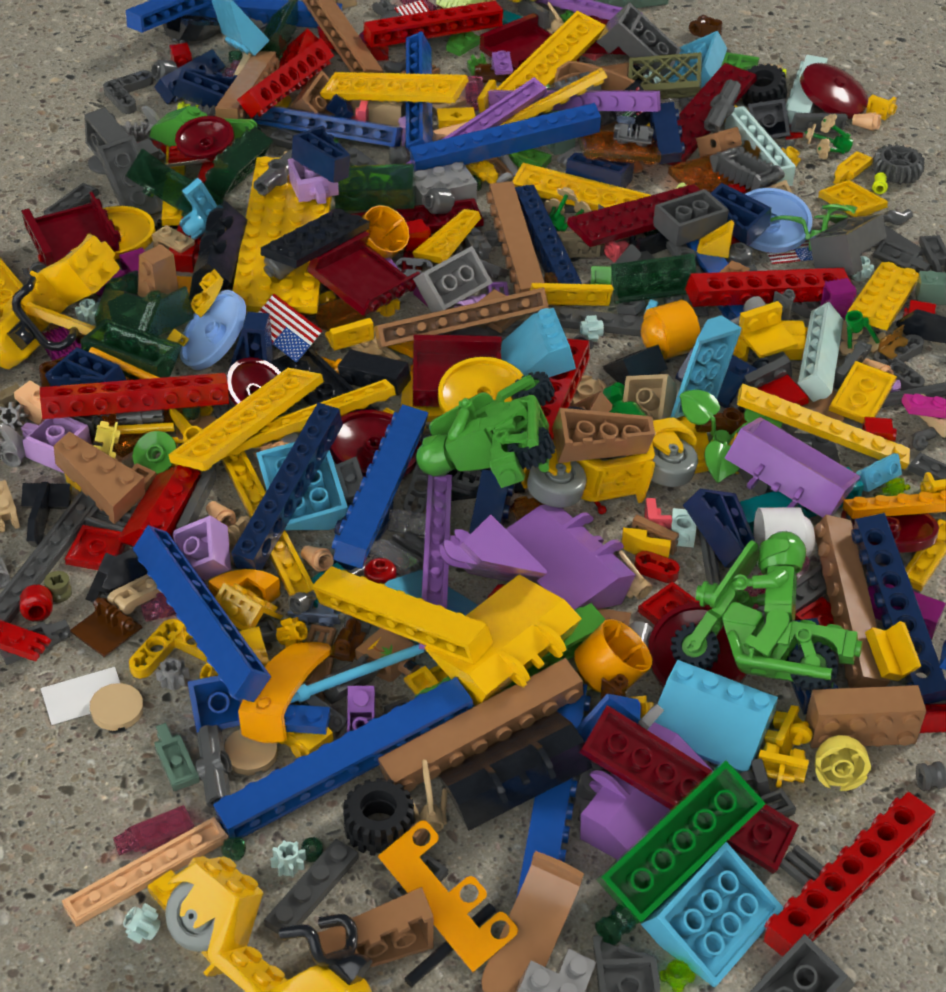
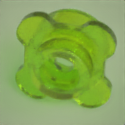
M896 477L885 483L886 487L882 488V492L890 493V496H897L911 487L909 484L905 485L904 478Z
M672 960L667 965L666 970L660 971L659 978L662 982H667L672 987L673 992H683L684 987L688 983L695 981V973L690 971L689 966L685 962Z

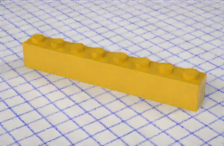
M331 566L312 585L319 603L474 665L493 644L490 629L485 622L469 618L460 612L450 611L441 605L426 602L422 598L410 596L401 590H394L382 583L378 584L370 581L363 576L359 577L351 574L344 569L341 570Z

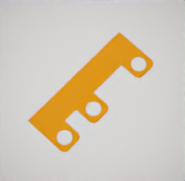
M419 821L377 857L407 893L421 887L423 888L433 914V925L470 970L474 972L517 935L518 927L504 912H498L480 928L474 923L468 913L486 898L487 892L475 877L468 876L448 892L420 858L423 853L437 843L439 836L427 821ZM422 828L427 829L431 835L430 841L424 846L416 845L413 842L415 831ZM472 884L478 889V897L473 902H464L460 897V891L465 885ZM499 920L507 922L510 928L509 934L503 939H496L491 934L492 925Z

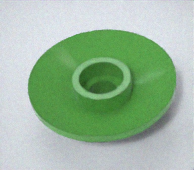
M152 431L143 435L133 449L134 465L138 463L155 471L156 475L168 470L173 465L168 454L177 449L174 439L162 431ZM158 453H161L160 456L157 459H155L156 455Z

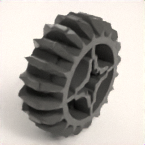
M889 144L888 147L882 146L881 149L877 150L873 157L872 167L875 175L880 172L886 174V182L890 181L893 184L899 183L900 185L902 183L909 184V182L915 183L922 176V172H924L925 158L922 157L921 153H918V150H913L911 147L898 146L897 144L892 146Z

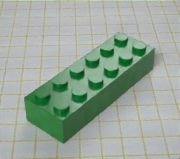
M726 760L714 768L596 880L635 924L641 923L766 803Z

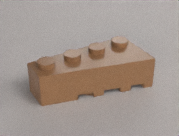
M162 244L139 254L137 313L161 333L182 323L174 254Z
M559 408L552 427L558 463L644 454L648 452L655 436L652 416Z
M68 432L54 445L55 464L73 482H76L81 487V491L86 496H90L96 502V506L109 516V520L113 524L145 495L144 476L73 433Z
M422 887L352 918L356 923L358 931V943L355 954L365 955L370 958L372 964L369 968L433 949V914ZM331 927L318 932L325 954L344 948L346 941L344 927ZM312 958L314 966L318 965Z

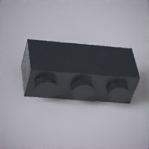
M350 349L338 364L339 375L349 384L364 387L386 379L394 386L397 396L401 394L411 380L408 362Z

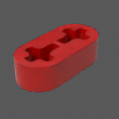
M641 551L635 557L634 566L641 575L664 583L675 582L679 577L680 566L672 559L649 551Z

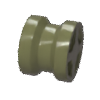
M53 571L45 577L44 584L51 591L53 602H64L71 597L72 588L67 573L64 571Z

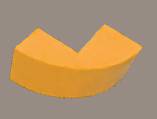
M233 570L220 574L208 581L209 591L214 597H216L223 583L232 587L236 583L245 589L253 591L261 599L267 600L270 603L281 596L279 578L260 570Z

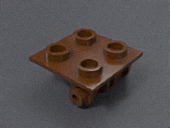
M96 598L93 602L95 612L73 627L70 632L101 656L106 657L142 629V626L134 621L132 617L125 615L117 606L111 605L106 598Z

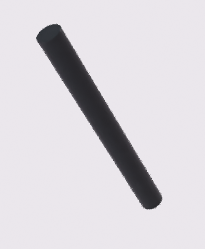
M488 903L471 919L480 927L496 910L492 904ZM447 940L404 978L410 987H413L454 950Z

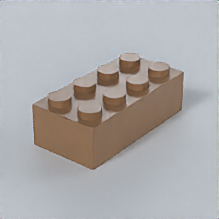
M918 685L812 690L805 722L809 723V728L813 732V737L809 742L810 748H819L825 740L837 735L852 737L863 746L880 747L884 745L906 746L916 744L926 708Z

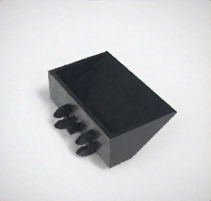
M225 200L208 214L205 234L200 241L198 258L192 276L186 315L194 312L189 304L196 294L203 291L199 283L207 273H211L215 269L224 279L220 291L231 284L248 220Z
M556 711L550 716H545L535 721L530 727L522 728L512 733L508 739L490 745L484 752L468 757L460 765L444 770L440 773L439 778L468 831L593 767L590 759L579 753L585 744L583 738L573 723Z

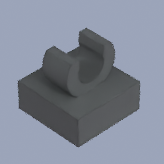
M762 758L752 760L753 771H744L740 773V776L753 790L757 788L759 796L770 793Z

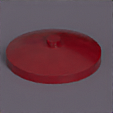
M813 63L808 65L803 71L800 83L804 93L816 106L830 114H846L848 119H853L854 114H863L867 108L868 96L864 88L844 70L826 63Z
M359 410L342 416L343 427L330 448V453L335 463L339 464L357 457L363 476L366 477L368 466L373 461L375 451L379 449L382 437H385L387 426L391 424L393 414L378 410ZM420 441L404 476L410 473L416 466V453L421 446Z
M843 509L841 518L851 520L854 529L855 519H852ZM928 513L886 516L899 553L925 550L937 541L939 525ZM870 542L872 545H878L876 542Z
M700 602L678 606L667 612L654 626L648 643V649L652 656V666L650 668L656 680L663 688L676 664L671 651L672 637H676V630L681 631V626L684 624L686 627H689L691 622L698 625L706 612L713 609L710 608V605L702 607ZM723 624L722 629L717 635L720 645L717 663H712L713 667L711 669L707 667L705 670L743 683L747 674L742 673L736 665Z

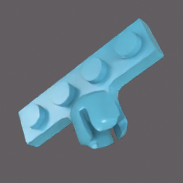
M199 178L195 179L182 191L193 210L182 218L179 223L185 234L191 236V239L194 240L205 233L208 214L217 207L214 199Z

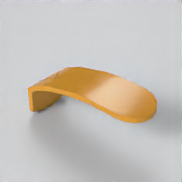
M322 642L292 644L278 653L265 666V669L271 676L270 680L255 702L242 700L238 710L242 736L262 743H277L287 739L284 720L287 707L307 676L332 653L330 645Z

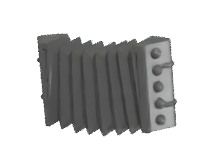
M744 147L728 148L723 152H717L710 156L712 172H719V175L724 174L723 178L729 177L728 181L734 180V184L740 183L739 187L745 185L746 190L751 188V191L766 188L776 184L785 176L780 166H771V163L766 164V160L761 162L762 158L756 160V156L752 157V153H744Z

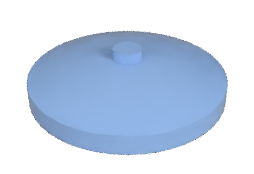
M759 188L745 194L770 206L771 218L779 215L802 217L810 234L812 227L811 212L808 206L796 195L777 188ZM775 220L770 222V226L749 246L763 252L782 253L798 248L807 239H805L802 224L788 220Z
M231 290L220 291L211 307L201 318L194 313L183 332V335L189 338L184 347L180 345L179 348L181 361L193 370H203L215 364L228 352L236 341L246 316V304L241 296Z

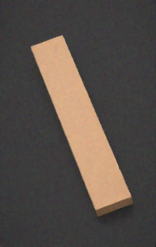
M212 817L62 900L63 907L77 927L147 888V885L169 870L175 872L188 865L193 858L204 856L229 842V836L217 819Z

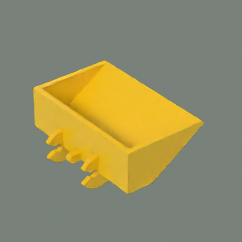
M519 574L465 615L469 618L485 622L490 629L493 644L475 665L431 647L425 646L424 648L451 680L457 677L472 698L474 706H477L497 695L512 682L521 687L526 686V682L530 680L527 670L533 665L540 669L544 665L542 658L549 652L555 657H562V652L567 650L563 641L572 635L582 618L563 598Z

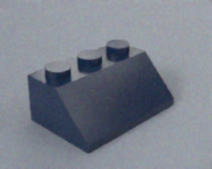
M693 348L676 374L675 379L680 382L683 381ZM732 355L717 397L719 405L725 409L729 408L736 393L739 392V388L742 384H745L744 376L757 370V368Z

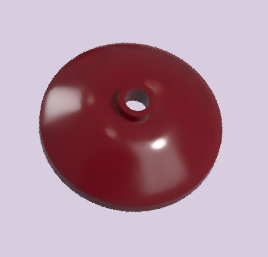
M201 116L184 123L176 133L175 142L178 150L183 155L194 159H209L222 154L231 146L234 140V131L231 124L223 118Z
M259 358L240 359L227 372L228 395L233 403L237 405L281 372L271 363Z

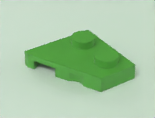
M474 32L452 34L446 44V51L460 57L480 44V36Z
M726 52L722 65L727 63L747 70L759 64V57Z
M529 149L509 154V158L519 168L522 163L545 168L551 162L552 155L536 149Z

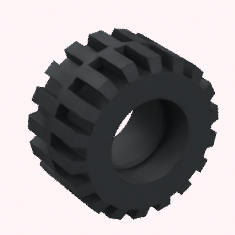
M759 64V66L754 65L751 69L746 70L756 74V81L742 96L744 105L787 98L786 76L781 68H778L776 65L771 66V64Z
M376 778V781L373 782L370 779L365 780L364 785L357 784L354 786V791H349L347 799L344 800L345 835L347 839H350V844L353 847L358 846V851L361 853L369 851L371 856H376V853H382L414 825L413 799H411V794L408 790L404 791V786L400 783L394 785L393 780L388 779L387 782L382 781V778ZM376 813H384L391 816L381 821L367 818Z

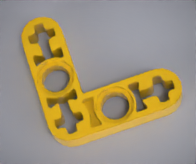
M168 619L131 656L129 668L131 675L135 678H146L156 670L160 662H163L175 648L204 662H207V657L197 648L196 644L190 645L186 643L193 637L187 633V628L182 621ZM155 645L163 646V649L158 652L150 650Z

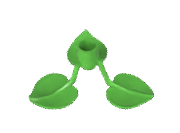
M841 204L822 206V209H828L827 214L814 216V219L823 220L821 230H812L811 234H809L806 222L802 217L779 215L771 218L770 222L788 220L800 223L804 228L805 239H809L826 230L829 221L836 224L848 218L847 215L842 214L831 215L832 212L839 210L855 213L857 207ZM809 240V250H808V251H811L810 240Z
M689 390L681 393L679 396L682 412L688 421L696 425H704L711 420L710 434L712 438L705 449L704 457L708 470L717 483L735 474L740 469V467L725 459L731 447L728 444L736 432L739 433L742 427L759 417H762L778 428H781L783 424L780 421L746 409L744 418L747 423H744L734 433L729 435L725 430L716 431L714 415L719 412L720 405L712 394L702 390Z

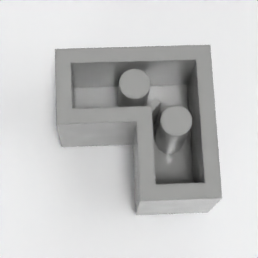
M571 949L567 950L556 972L530 961L520 979L516 992H585L596 961Z

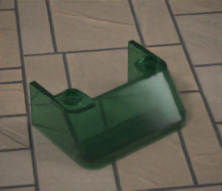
M141 149L125 176L144 188L142 192L147 196L153 198L155 195L183 212L181 214L182 217L192 212V206L182 191L195 179L192 178L190 180L162 163L146 150ZM207 188L217 206L224 201Z
M136 270L122 277L109 280V283L105 285L94 316L97 327L136 342L152 340L194 319L187 287L184 286L169 294L155 290L149 292L145 297L138 296L139 274Z

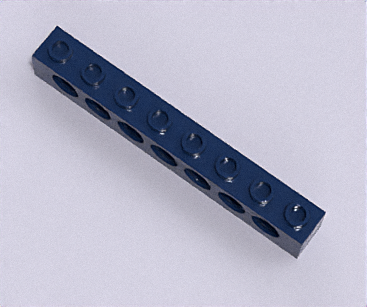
M524 185L515 187L534 251L549 283L582 284L535 186Z
M317 403L231 552L236 569L261 571L343 427L338 408Z
M881 513L855 519L854 529L851 530L854 544L858 543L860 550L858 553L861 564L866 565L868 585L873 586L875 591V605L877 608H881L883 613L881 616L883 628L887 630L899 621L904 622L907 629L910 630L909 635L914 648L919 653L917 656L921 667L905 677L907 681L905 686L918 685L924 704L945 701L946 679L942 668H939L940 663L886 515ZM870 542H876L878 545H872ZM877 563H883L887 566H879ZM890 584L893 585L894 588H888L885 585ZM899 606L902 610H896L892 607ZM916 673H923L927 677L920 678L916 675Z

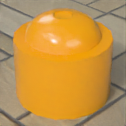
M379 205L372 207L362 216V219L370 221L369 229L366 230L370 234L366 245L384 259L390 257L392 259L407 245L409 239L408 226L404 218L394 209Z
M682 299L647 309L641 324L643 344L646 348L659 345L664 360L689 353L700 334V325L693 308L687 301Z
M614 619L605 620L574 652V660L580 677L585 684L601 693V679L603 677L610 681L618 674L624 675L628 679L627 691L652 666V656L641 637L629 626Z

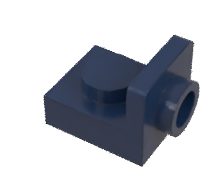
M337 94L334 95L326 106V110L337 117L351 119L354 115L351 102Z

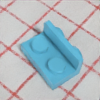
M893 453L856 472V474L861 476L860 481L864 484L863 491L869 492L902 475L899 454Z

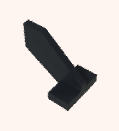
M916 309L896 321L898 328L904 324L903 333L906 336L918 335L927 341L946 344V317Z
M49 482L23 483L21 507L32 508L28 518L26 541L31 546L37 547L42 541L50 509H67L71 504V484Z
M133 548L116 557L105 553L86 600L94 602L100 591L109 594L113 590L147 574V569L138 561V556Z

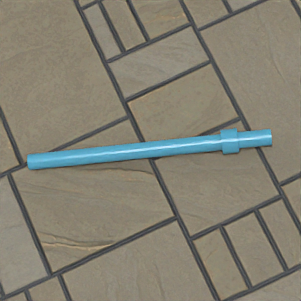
M419 644L313 684L307 686L302 684L290 703L306 701L310 699L311 695L424 653V649H419Z

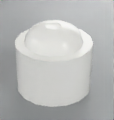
M771 507L757 509L754 519V538L758 548L760 543L767 540L772 534L780 531H789L798 535L804 542L806 558L811 555L815 544L814 527L811 521L803 515L801 508Z

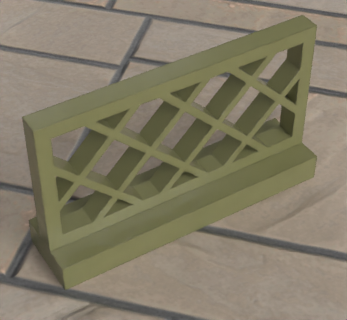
M702 52L629 58L628 78L635 81L639 77L643 80L640 85L645 91H660V100L695 97L701 90ZM691 59H698L693 67L687 64ZM672 61H679L680 63L674 69L669 65ZM654 62L662 64L656 70L651 67ZM642 63L644 66L637 72L633 68L634 64ZM685 66L688 71L682 76L677 71ZM666 67L671 72L663 77L659 73ZM649 69L652 74L648 78L643 77L641 74ZM692 73L697 76L695 81H688L686 79ZM674 74L680 78L676 82L668 81ZM655 76L661 79L656 84L650 82Z

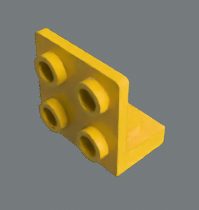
M779 301L740 313L739 327L742 328L740 336L759 358L795 348L798 345L796 339L781 324L783 306Z
M223 583L215 597L232 623L240 630L256 627L263 613L279 620L283 617V615L276 612L277 606L261 599L258 594L236 583L233 587Z

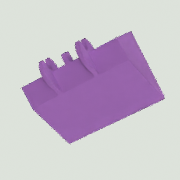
M762 417L757 418L740 429L725 456L726 460L753 475V478L747 483L746 487L752 490L761 480L771 486V490L779 491L792 499V502L787 507H796L798 504H801L822 518L826 514L831 516L835 514L861 478L858 474Z
M540 505L506 528L547 570V574L536 582L541 587L563 598L574 611L590 603L596 609L621 605L636 575L614 554L615 551H619L624 547L623 543L615 539L603 545V538L591 535L584 525L589 524L594 519L587 512L573 518L563 508Z
M491 514L471 534L462 529H454L455 535H450V541L444 539V546L440 545V555L445 563L453 567L463 568L468 574L510 582L519 574L532 582H536L547 574V570Z
M655 722L648 729L654 735L711 769L677 733ZM595 770L589 774L595 780L591 781L589 785L597 794L581 813L580 839L618 859L670 809L616 775L612 774L610 776L603 771Z

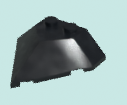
M184 15L163 24L165 35L172 37L173 41H179V43L187 42L189 44V41H202L221 33L218 19L211 17Z

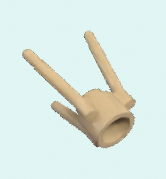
M548 2L547 5L553 13L555 20L551 22V29L544 30L553 34L564 22L551 3Z
M621 550L619 555L628 568L636 574L626 596L629 599L635 596L638 600H642L651 592L652 585L638 572Z
M424 759L422 760L427 804L422 807L420 814L414 804V818L416 823L423 820L427 821L436 832H439L447 824V791L445 788L442 790L440 808H438L433 802L428 762Z

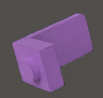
M492 52L491 69H494L496 75L513 73L510 52Z

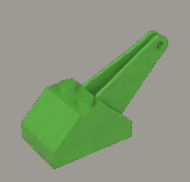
M190 105L172 111L152 126L149 137L167 146H176L175 136L178 129L189 120L207 116V114L199 108ZM223 118L233 127L234 140L249 136L257 130V123L252 119Z

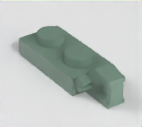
M166 723L156 726L159 741L154 742L155 751L173 792L199 783L198 773L181 735L175 734L172 736Z

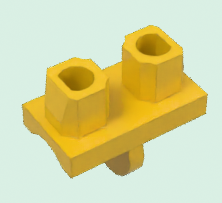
M791 705L788 712L776 711L773 717V724L775 729L780 730H767L764 737L765 743L777 744L780 747L779 754L789 756L790 750L793 749L794 745L807 744L813 737L809 723L802 721L798 716L799 706Z
M766 743L764 749L760 750L758 759L762 758L767 777L777 779L775 787L781 788L782 781L804 783L809 760L805 759V751L794 748L790 750L789 756L779 754L780 747L777 744Z

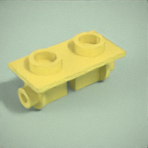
M100 421V425H97L94 442L103 443L102 447L93 446L115 459L116 452H112L114 443L118 444L120 430H117L118 422H115L114 426L110 427L108 422Z

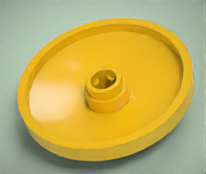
M130 206L103 208L106 209L109 220L112 219L115 230H118L121 236V242H119L120 251L114 252L116 254L113 257L114 260L120 259V254L139 248L146 249L152 243V234L156 231L154 221L147 212Z
M475 357L458 362L446 371L439 383L438 401L440 409L444 414L458 406L459 401L463 398L470 399L482 392L488 393L493 400H496L499 391L512 385L517 379L520 380L524 375L512 364L492 357ZM510 396L504 402H511L512 398Z

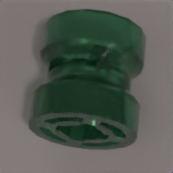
M616 905L609 911L608 917H602L595 923L596 932L599 936L603 937L602 940L614 946L621 941L623 934H629L636 928V922L632 914L622 905Z

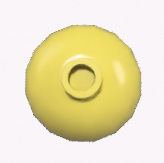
M846 735L833 736L825 740L816 751L815 772L818 780L825 787L831 789L830 785L841 786L839 791L856 789L867 780V774L871 770L870 759L865 747L858 740Z

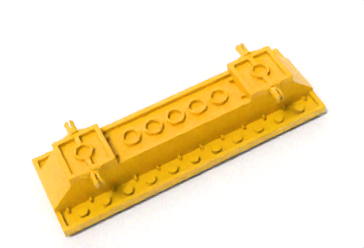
M257 157L246 214L248 221L240 247L233 291L244 299L246 314L247 312H259L271 296L275 294L301 315H316L318 312L321 282L306 271L310 261L295 268L294 271L283 279H277L274 276L270 278L263 269L265 267V257L261 256V247L330 212L332 196L325 198L326 203L318 204L316 199L308 202H299L289 180V175L287 176L288 182L286 184L276 186L265 196L259 194L254 188L253 182L269 169V161L280 158Z

